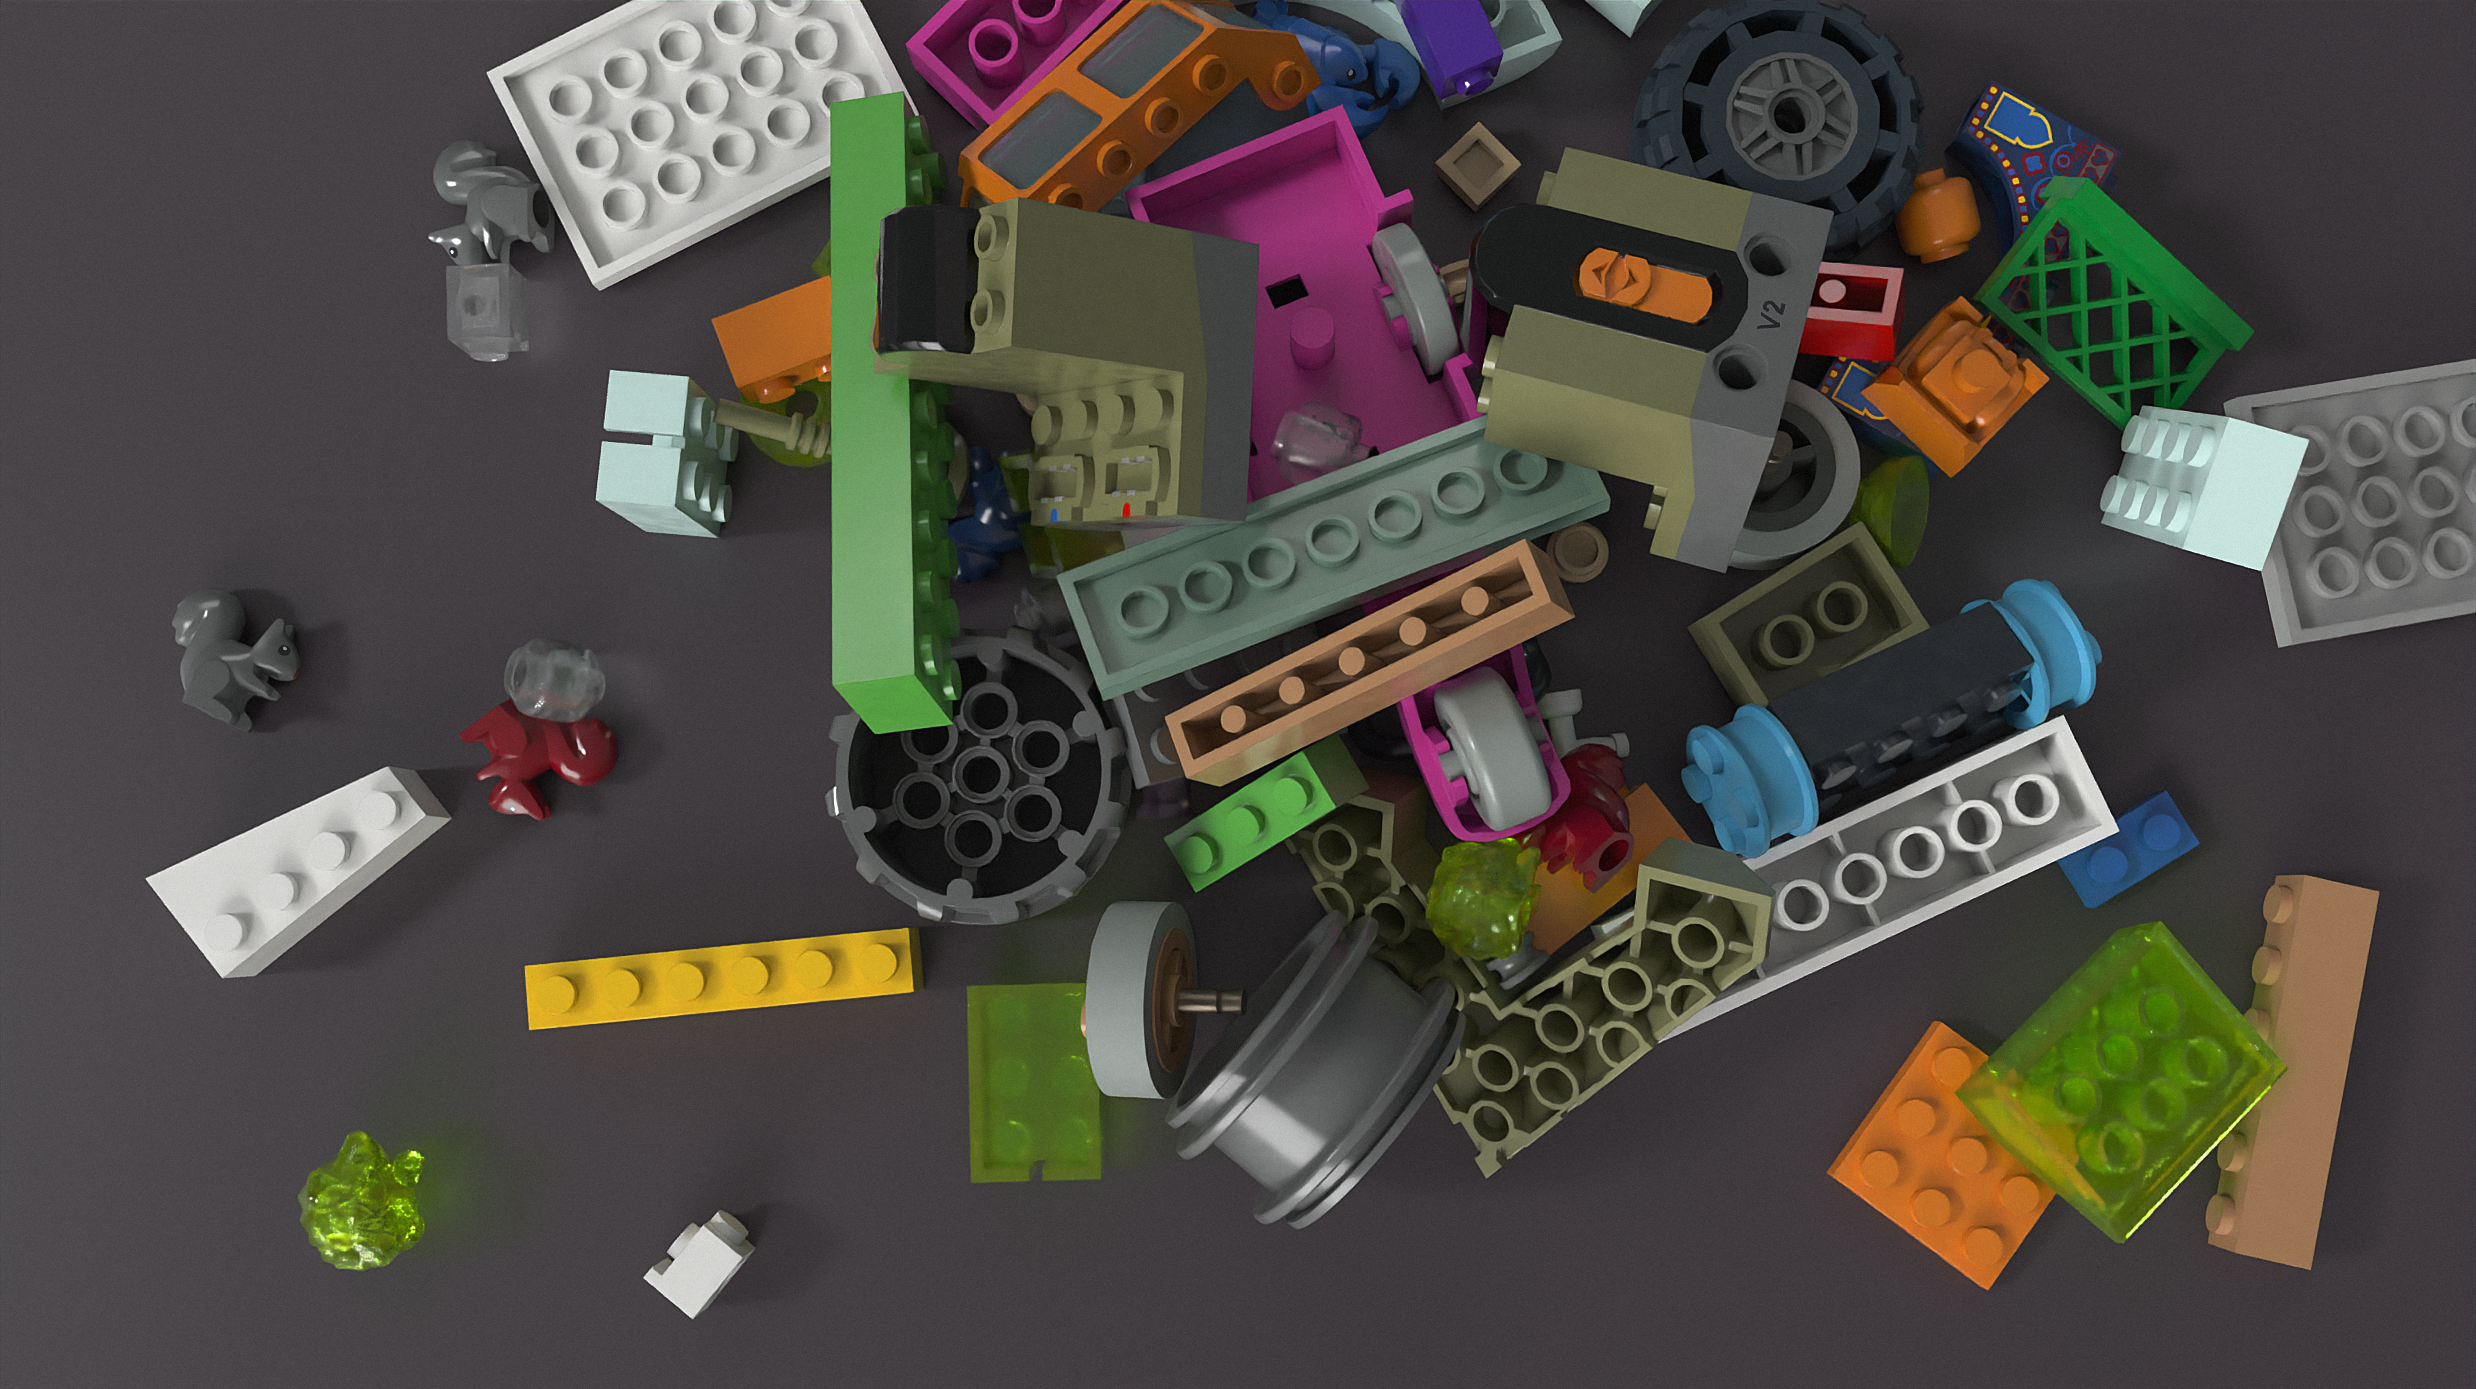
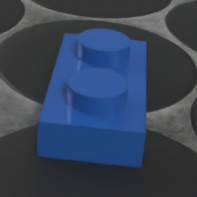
M2167 790L2156 791L2115 816L2114 820L2120 830L2119 832L2056 860L2086 908L2098 907L2200 844Z

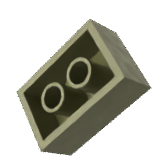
M1861 520L1686 628L1736 707L1739 709L1746 704L1753 703L1766 709L1769 701L1929 629L1930 626Z

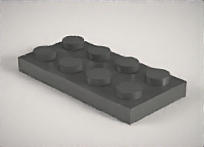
M1315 623L1307 624L1109 699L1117 727L1122 728L1128 746L1125 754L1136 789L1186 777L1165 716L1320 640ZM1347 726L1313 743L1320 742L1336 733L1339 736L1348 733Z

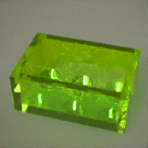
M1087 980L976 983L967 986L971 1183L1030 1181L1036 1173V1161L1047 1160L1042 1167V1181L1102 1178L1105 1172L1104 1093L1098 1087L1094 1078L1088 1054L1087 1038L1081 1030V1009L1086 999Z

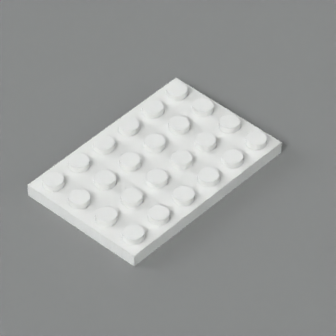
M632 0L486 72L592 284L599 291L831 176L830 103L904 91L915 116L919 115L860 0Z

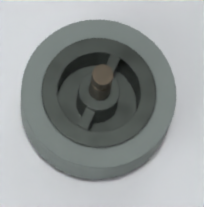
M1790 380L1775 441L1729 566L1747 570H1768L1791 564L1822 545L1845 519L1856 498L1860 482V456L1851 427L1838 408L1829 399L1815 389L1796 380Z

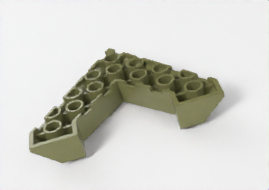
M1376 766L1358 767L1370 789L1284 840L1292 855L1299 851L1318 884L1313 886L1312 889L1327 914L1334 910H1339L1346 916L1345 929L1365 915H1370L1377 920L1379 924L1378 932L1368 951L1373 957L1416 992L1439 978H1446L1455 986V998L1451 1009L1456 1008L1466 1016V1028L1458 1048L1434 1086L1433 1091L1453 1124L1461 1122L1479 1151L1474 1156V1159L1486 1179L1520 1150L1528 1147L1561 1121L1567 1113L1576 1106L1581 1105L1650 1051L1666 1035L1678 1026L1683 1025L1711 1003L1732 983L1758 966L1769 955L1776 891L1732 852L1667 837L1639 864L1635 910L1632 917L1532 981L1526 977L1513 987L1503 990L1499 984L1502 980L1501 974L1497 970L1489 971L1485 963L1505 945L1425 838L1428 788L1423 778Z

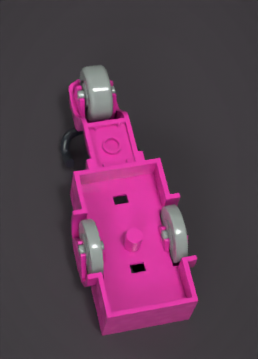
M1343 105L1124 192L1129 219L1259 244L1247 504L1337 471L1335 467L1327 463V461L1331 462L1327 456L1332 454L1337 456L1336 450H1346L1338 445V443L1350 441L1352 438L1345 437L1347 431L1343 423L1338 418L1328 414L1329 407L1341 410L1346 414L1349 413L1360 419L1363 432L1354 457L1374 449L1377 450L1378 454H1382L1484 416L1483 413L1477 412L1478 402L1469 384L1470 381L1482 376V368L1471 357L1470 351L1464 353L1453 298L1450 296L1444 278L1440 275L1438 266L1432 264L1424 246L1413 231L1412 214L1414 199L1409 189H1406L1387 198L1384 197ZM1293 279L1301 280L1308 296L1274 309L1266 290ZM1317 407H1321L1322 410L1319 413L1318 424H1315V411ZM1343 414L1342 418L1345 420L1348 426L1353 425L1357 427V425L1350 420V418L1344 416ZM1330 426L1336 428L1335 434L1329 433L1328 428ZM1349 426L1351 433H1356V432ZM1480 560L1360 604L1364 617ZM1536 636L1396 702L1404 736L1387 737L1380 735L1375 730L1369 716L1347 726L1356 746L1371 758L1385 762L1407 761L1415 758L1444 823L1457 838L1465 841L1490 842L1529 829L1554 815L1567 800L1571 791L1570 780L1548 736L1537 708V704L1548 692L1552 673Z

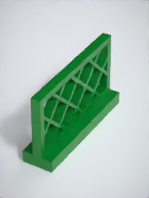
M2054 176L2039 195L2046 202L1972 300L2124 433L2128 422L2132 418L2130 390L2154 386V407L2179 410L2226 349L2240 351L2255 330L2089 178ZM2058 221L2069 231L2070 258L2045 262L2044 237ZM2086 247L2093 253L2092 255H2086ZM2029 258V265H2024ZM2103 262L2111 269V296L2087 300L2086 265ZM2070 268L2071 302L2046 306L2045 272ZM2029 274L2031 309L2012 312L1998 297L2015 276ZM2128 285H2129L2135 292L2128 293ZM2145 300L2152 306L2153 333L2129 336L2128 303ZM2112 306L2113 339L2089 343L2088 309ZM2071 312L2073 346L2054 349L2048 343L2047 316ZM2031 319V328L2023 320ZM2169 322H2170L2176 329H2171V330H2169ZM2186 337L2199 351L2183 371L2170 373L2169 340ZM2153 343L2154 376L2130 380L2129 347ZM2113 349L2114 382L2095 385L2090 380L2089 353ZM2073 356V364H2071L2065 357ZM2114 393V401L2107 394Z

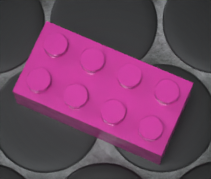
M950 0L906 43V47L915 71L982 134L1131 0Z

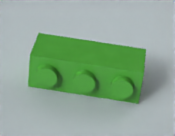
M1338 733L1302 750L1164 837V840L1194 891L1198 892L1370 789Z

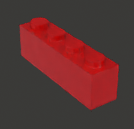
M1821 262L1798 353L1895 362L1905 311L1904 269Z

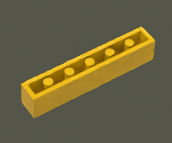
M919 927L525 966L529 1030L910 993L924 989Z

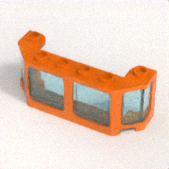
M1131 0L960 152L957 175L964 182L959 216H951L949 234L974 238L976 227L981 219L978 209L1016 197L1097 212L1243 80L1246 79L1261 103L1278 111L1288 110L1298 105L1322 83V80L1295 34L1289 31L1269 28L1237 11L1229 0Z

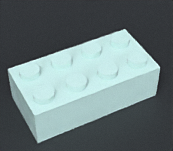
M2142 405L2139 416L2134 415L2125 428L2121 449L2126 454L2118 476L2113 475L2104 488L2100 507L2102 511H2105L2101 523L2181 549L2262 571L2309 439L2231 417Z

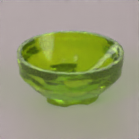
M1893 455L1877 466L1868 477L1860 478L1857 495L1850 512V526L1862 520L1891 567L1906 568L1911 564L1924 535L1929 506V478L1926 464L1921 456Z

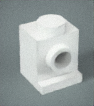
M718 1210L713 1218L701 1228L692 1222L667 1251L675 1260L672 1262L668 1258L653 1266L644 1276V1279L689 1317L694 1319L708 1308L756 1248L745 1239L748 1235L747 1229L732 1215Z

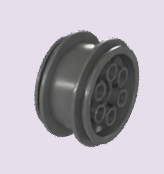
M1339 910L1332 911L1318 922L1292 948L1250 996L1245 1016H1234L1190 1074L1166 1114L1165 1121L1172 1128H1178L1187 1122L1176 1147L1178 1155L1183 1159L1190 1160L1214 1144L1261 1183L1253 1205V1216L1262 1224L1273 1223L1285 1216V1221L1294 1229H1302L1319 1219L1342 1199L1377 1162L1420 1108L1445 1071L1463 1037L1467 1023L1466 1016L1456 1008L1451 1009L1455 998V986L1448 979L1439 978L1416 992L1373 957L1368 951L1377 935L1379 924L1370 915L1359 918L1344 931L1342 929L1346 922V916Z

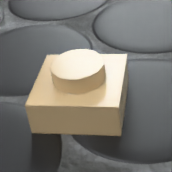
M1478 122L1435 162L1433 170L1476 213L1519 172L1522 164Z

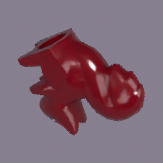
M518 696L499 704L459 734V737L465 743L482 742L491 753L492 759L475 774L476 779L481 781L497 776L502 778L489 794L488 801L490 807L501 814H529L537 820L549 818L552 814L549 804L536 781L544 772L552 768L568 783L577 786H591L597 784L610 774L616 766L619 757L618 741L613 730L607 728L604 722L597 717L589 719L582 714H577L567 722L554 709L544 704L522 701Z
M1587 743L1572 749L1560 759L1570 780L1571 791L1567 800L1554 815L1529 829L1514 834L1513 843L1520 857L1531 859L1539 856L1544 863L1549 861L1546 869L1552 875L1574 859L1572 863L1574 871L1578 874L1583 873L1582 882L1585 889L1595 894L1631 861L1634 838L1629 832L1630 818L1627 804L1617 793L1626 781L1623 773L1626 765L1617 755V751L1609 746Z

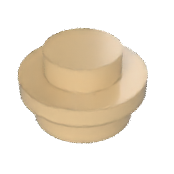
M1582 521L1554 531L1546 546V553L1550 556L1558 577L1569 583H1584L1592 580L1600 574L1608 560V544L1604 535L1595 526Z

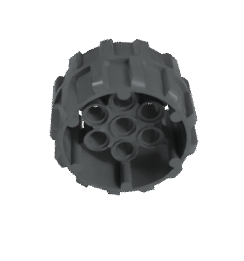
M1015 624L1009 627L1008 630L970 629L960 625L959 637L951 639V660L954 659L959 668L984 664L987 667L986 682H981L971 687L963 696L960 705L961 714L953 717V725H946L949 731V742L946 748L938 754L925 755L920 750L918 744V735L921 729L901 731L900 740L903 749L912 760L918 762V770L908 774L899 781L893 792V805L879 810L875 787L876 765L886 733L875 734L852 709L848 715L834 717L829 732V738L839 745L836 756V786L827 792L825 800L829 816L842 822L846 836L859 857L856 870L870 884L884 887L893 896L917 909L919 916L931 920L968 925L1010 924L1044 913L1056 906L1064 905L1078 896L1082 887L1104 865L1110 854L1119 848L1125 836L1124 827L1133 788V777L1125 754L1128 746L1123 729L1117 727L1110 701H1103L1093 672L1084 662H1079L1073 656L1045 641L1032 629ZM1019 666L1051 677L1065 686L1082 702L1086 710L1076 714L1073 719L1072 728L1064 731L1058 725L1046 720L1031 721L1024 726L1022 725L1024 719L1023 707L1018 697L1006 688V682L1012 681L1018 676ZM998 696L1004 698L1009 709L1007 720L996 729L986 730L981 728L976 718L979 704L988 697ZM1045 733L1054 735L1060 744L1059 757L1049 767H1033L1027 758L1028 744L1037 735ZM1087 743L1090 747L1100 748L1102 776L1100 794L1094 816L1086 833L1082 834L1064 826L1066 822L1064 803L1054 791L1049 789L1050 780L1057 779L1067 772L1073 761V748ZM993 759L999 765L1001 771L1000 781L991 792L978 794L969 784V771L977 761ZM933 784L940 792L941 805L935 815L921 820L911 810V795L921 785ZM1034 796L1044 797L1051 805L1052 819L1043 830L1029 832L1020 823L1019 810L1027 799ZM982 821L989 826L993 842L985 855L979 858H972L963 851L960 838L963 830L969 824ZM902 822L911 828L926 831L946 828L944 833L945 849L950 858L963 866L961 878L951 881L947 890L919 874L907 863L891 842L890 837L896 836L901 831ZM1013 834L1015 837L1030 843H1045L1053 839L1058 841L1060 851L1068 857L1054 871L1024 889L1006 895L991 897L990 885L982 881L983 868H988L998 863L1004 856L1008 846V836Z

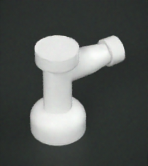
M1580 689L1546 694L1537 704L1541 719L1548 720L1551 742L1559 759L1572 749L1587 743L1609 746L1617 751V755L1620 758L1629 755V742L1624 732L1610 734L1609 737H1591L1576 740L1572 715L1577 714L1582 708L1583 702Z

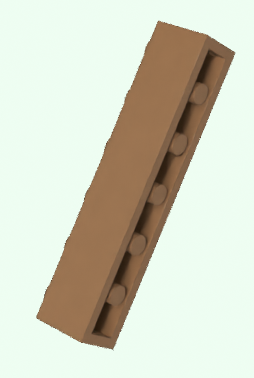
M1525 538L1165 716V720L1186 778L1221 787L1574 618L1575 615L1550 556Z
M2276 875L2275 884L2266 894L2263 905V914L2267 921L2264 943L2256 952L2252 964V977L2256 982L2252 1007L2245 1013L2240 1029L2241 1040L2245 1044L2240 1070L2234 1074L2229 1087V1101L2233 1106L2229 1131L2221 1138L2217 1152L2218 1165L2221 1168L2217 1195L2211 1198L2206 1211V1226L2210 1232L2208 1243L2234 1253L2311 1270L2379 891L2308 875Z

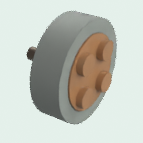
M1115 901L1106 909L1098 925L1091 946L1086 999L1081 1009V1030L1087 1038L1088 1054L1094 1078L1098 1087L1105 1095L1170 1099L1180 1089L1189 1066L1194 1044L1197 1014L1219 1015L1221 1012L1224 1015L1245 1016L1248 1004L1246 990L1225 989L1222 992L1221 989L1198 988L1197 954L1193 930L1185 909L1179 903Z

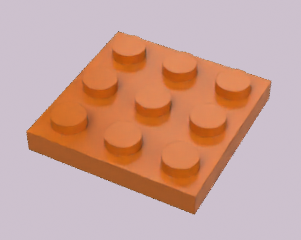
M1933 1021L1826 1173L1977 1285L1989 1290L2093 1142L2096 1135L1947 1025L1939 1021Z

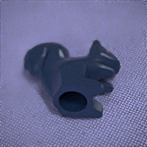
M975 446L968 449L971 473L965 494H972L974 496V515L955 518L948 523V538L953 540L958 557V575L951 578L956 582L970 584L971 582L988 579L990 572L1000 568L1002 564L1001 553L1020 550L1028 546L1042 531L1052 529V527L1031 525L1032 511L1030 510L1028 500L1029 476L1016 475L1015 458L1010 457L1008 451L1000 453L994 469L993 459L986 448Z

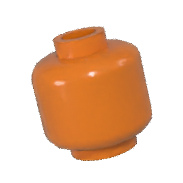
M1943 167L1917 174L1913 183L1915 188L1894 220L1903 252L1912 256L1919 255L1921 263L1925 264L1969 251L1971 249L1969 240L1975 238L1981 230V221L1969 180L1958 176L1946 178Z

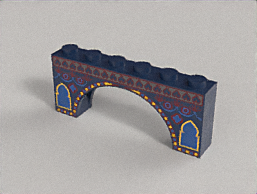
M1991 80L1972 100L1944 150L1945 153L1956 159L1971 173L1984 191L1990 204L1997 231L1996 267L2046 202L2039 195L2054 176L2089 178L2109 196L2118 180V177L2112 174L2111 171L2122 153L2117 148L1994 80ZM2058 221L2044 237L2045 262L2070 258L2069 231ZM2029 258L2024 265H2029ZM2056 270L2045 272L2046 306L2060 284V280L2053 277ZM2029 274L2015 276L1998 297L2012 312L2031 309ZM1980 308L1979 313L1984 316L1981 327L1988 328L1993 334L1992 337L2000 342L2006 350L2015 353L2018 358L2025 346ZM1828 356L1811 388L1821 393L1838 408L1851 427L1855 439L1926 479L1942 471L1860 393L1889 362Z

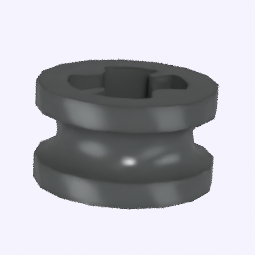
M1531 930L1512 940L1485 963L1489 971L1497 970L1501 974L1502 980L1499 984L1503 990H1507L1521 982L1550 958L1549 953L1545 949L1538 950L1534 947L1533 940L1535 935Z

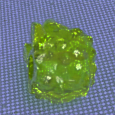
M1505 837L1485 843L1477 841L1459 842L1455 846L1445 848L1442 853L1441 863L1435 870L1434 882L1425 897L1427 903L1425 917L1431 922L1432 930L1441 945L1454 949L1460 957L1468 956L1478 961L1489 957L1507 960L1511 953L1519 955L1530 917L1537 913L1540 901L1541 885L1533 883L1540 861V848L1529 847L1522 852L1518 841L1513 837Z
M351 1131L346 1137L339 1153L332 1160H326L318 1169L309 1174L307 1184L297 1196L303 1209L300 1222L309 1234L308 1239L311 1246L318 1247L323 1262L333 1263L337 1269L365 1271L375 1267L386 1266L398 1254L415 1246V1243L419 1241L425 1229L424 1218L418 1213L419 1205L416 1201V1184L425 1165V1160L419 1152L401 1151L396 1157L394 1164H392L389 1155L370 1135L364 1131Z

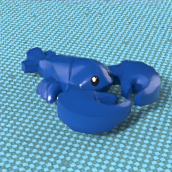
M1260 0L1255 5L1247 27L1289 31L1295 34L1322 80V83L1308 95L1306 100L1310 117L1343 105L1358 140H1363L1378 130L1390 112L1388 104L1374 111H1367L1376 100L1375 97L1366 92L1353 90V88L1359 87L1367 79L1368 69H1372V86L1380 98L1387 95L1390 87L1396 90L1397 93L1390 103L1391 108L1395 110L1405 108L1415 98L1419 89L1420 69L1414 56L1400 43L1380 38L1375 39L1372 45H1357L1353 42L1351 36L1348 33H1344L1342 29H1334L1332 25L1323 27L1314 22L1311 23L1304 18L1299 19L1294 15L1287 16L1289 4L1283 0H1276L1275 2L1273 0Z

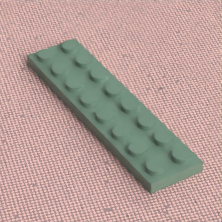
M1486 414L1248 503L1246 522L1187 526L1056 575L1102 699L1106 701L1480 560L1525 538L1530 541L1609 511L1611 498L1597 470L1484 441L1488 416Z

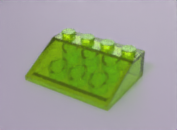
M2155 921L2118 929L1954 1093L2000 1146L2113 1241L2124 1243L2284 1075L2288 1068L2161 921Z

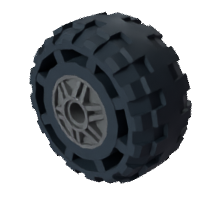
M1731 0L1727 5L1714 11L1708 8L1692 19L1662 51L1642 86L1632 115V127L1628 143V160L1632 163L1834 211L1821 262L1847 264L1868 249L1899 215L1915 188L1913 183L1918 169L1924 162L1927 134L1923 133V125L1920 124V114L1925 108V104L1915 76H1907L1900 64L1905 57L1903 52L1887 32L1881 37L1863 23L1867 15L1847 3L1842 2L1836 8L1819 2V0Z

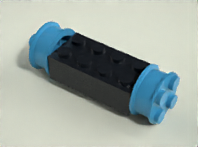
M2021 579L2007 587L2002 599L1995 602L1986 599L1970 602L1962 608L1958 616L1768 702L1766 709L1758 704H1746L1736 711L1732 722L1714 729L1708 725H1700L1692 729L1688 734L1686 742L1688 766L1681 770L1682 781L1690 797L1696 803L1702 802L1703 807L1714 824L1715 833L1722 848L1735 855L1740 853L1747 858L1755 859L1768 851L1771 840L1783 834L1790 833L1794 836H1804L1811 833L1816 828L1819 814L1834 806L1842 798V793L1859 785L1865 791L1876 788L1889 780L1896 773V768L1913 760L1917 765L1927 764L1946 752L1951 742L1968 735L1970 740L1980 739L1998 728L2003 721L2014 728L2027 730L2043 723L2049 710L2056 706L2072 709L2085 704L2091 698L2095 689L2096 665L2102 659L2101 649L2093 635L2084 630L2079 619L2052 582L2048 580L2040 582L2034 579Z

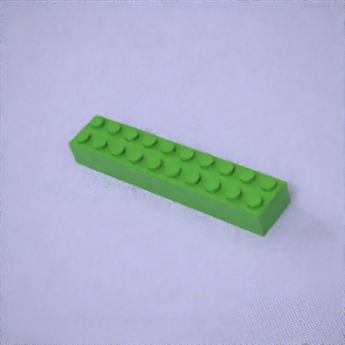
M904 91L830 103L832 685L875 734L953 725L952 700H959L962 692L959 667L954 659L951 660V639L958 638L960 634L958 608L955 600L950 598L949 578H954L958 575L956 547L953 540L948 538V519L956 517L957 503L953 484L947 479L946 461H952L955 458L953 432L950 424L945 422V405L952 404L954 400L953 384L874 374L875 354L870 347V330L877 316L878 285L873 277V264L876 253L880 248L881 238L913 228L949 234L947 214L943 204H940V190L947 189L948 174L944 157L941 152L933 153L925 117L923 115L915 116Z

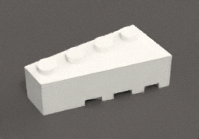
M387 766L146 878V880L222 978L256 976L451 820L452 817L415 770Z

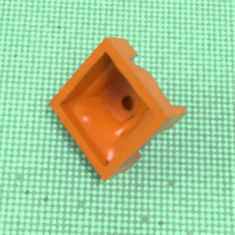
M1962 296L1944 305L1896 354L1895 362H1889L1860 391L1868 401L1950 478L1963 469L1998 430L2050 379L2029 358L2017 359L2015 353L2006 350L2000 342L1992 337L1993 334L1988 328L1981 327L1984 316Z

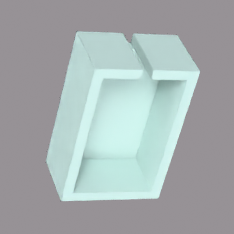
M610 370L604 429L611 432L653 435V444L651 446L602 441L596 501L646 532L719 538L721 522L729 521L732 510V490L730 485H725L727 461H735L737 456L738 429L713 423L717 403L690 377Z

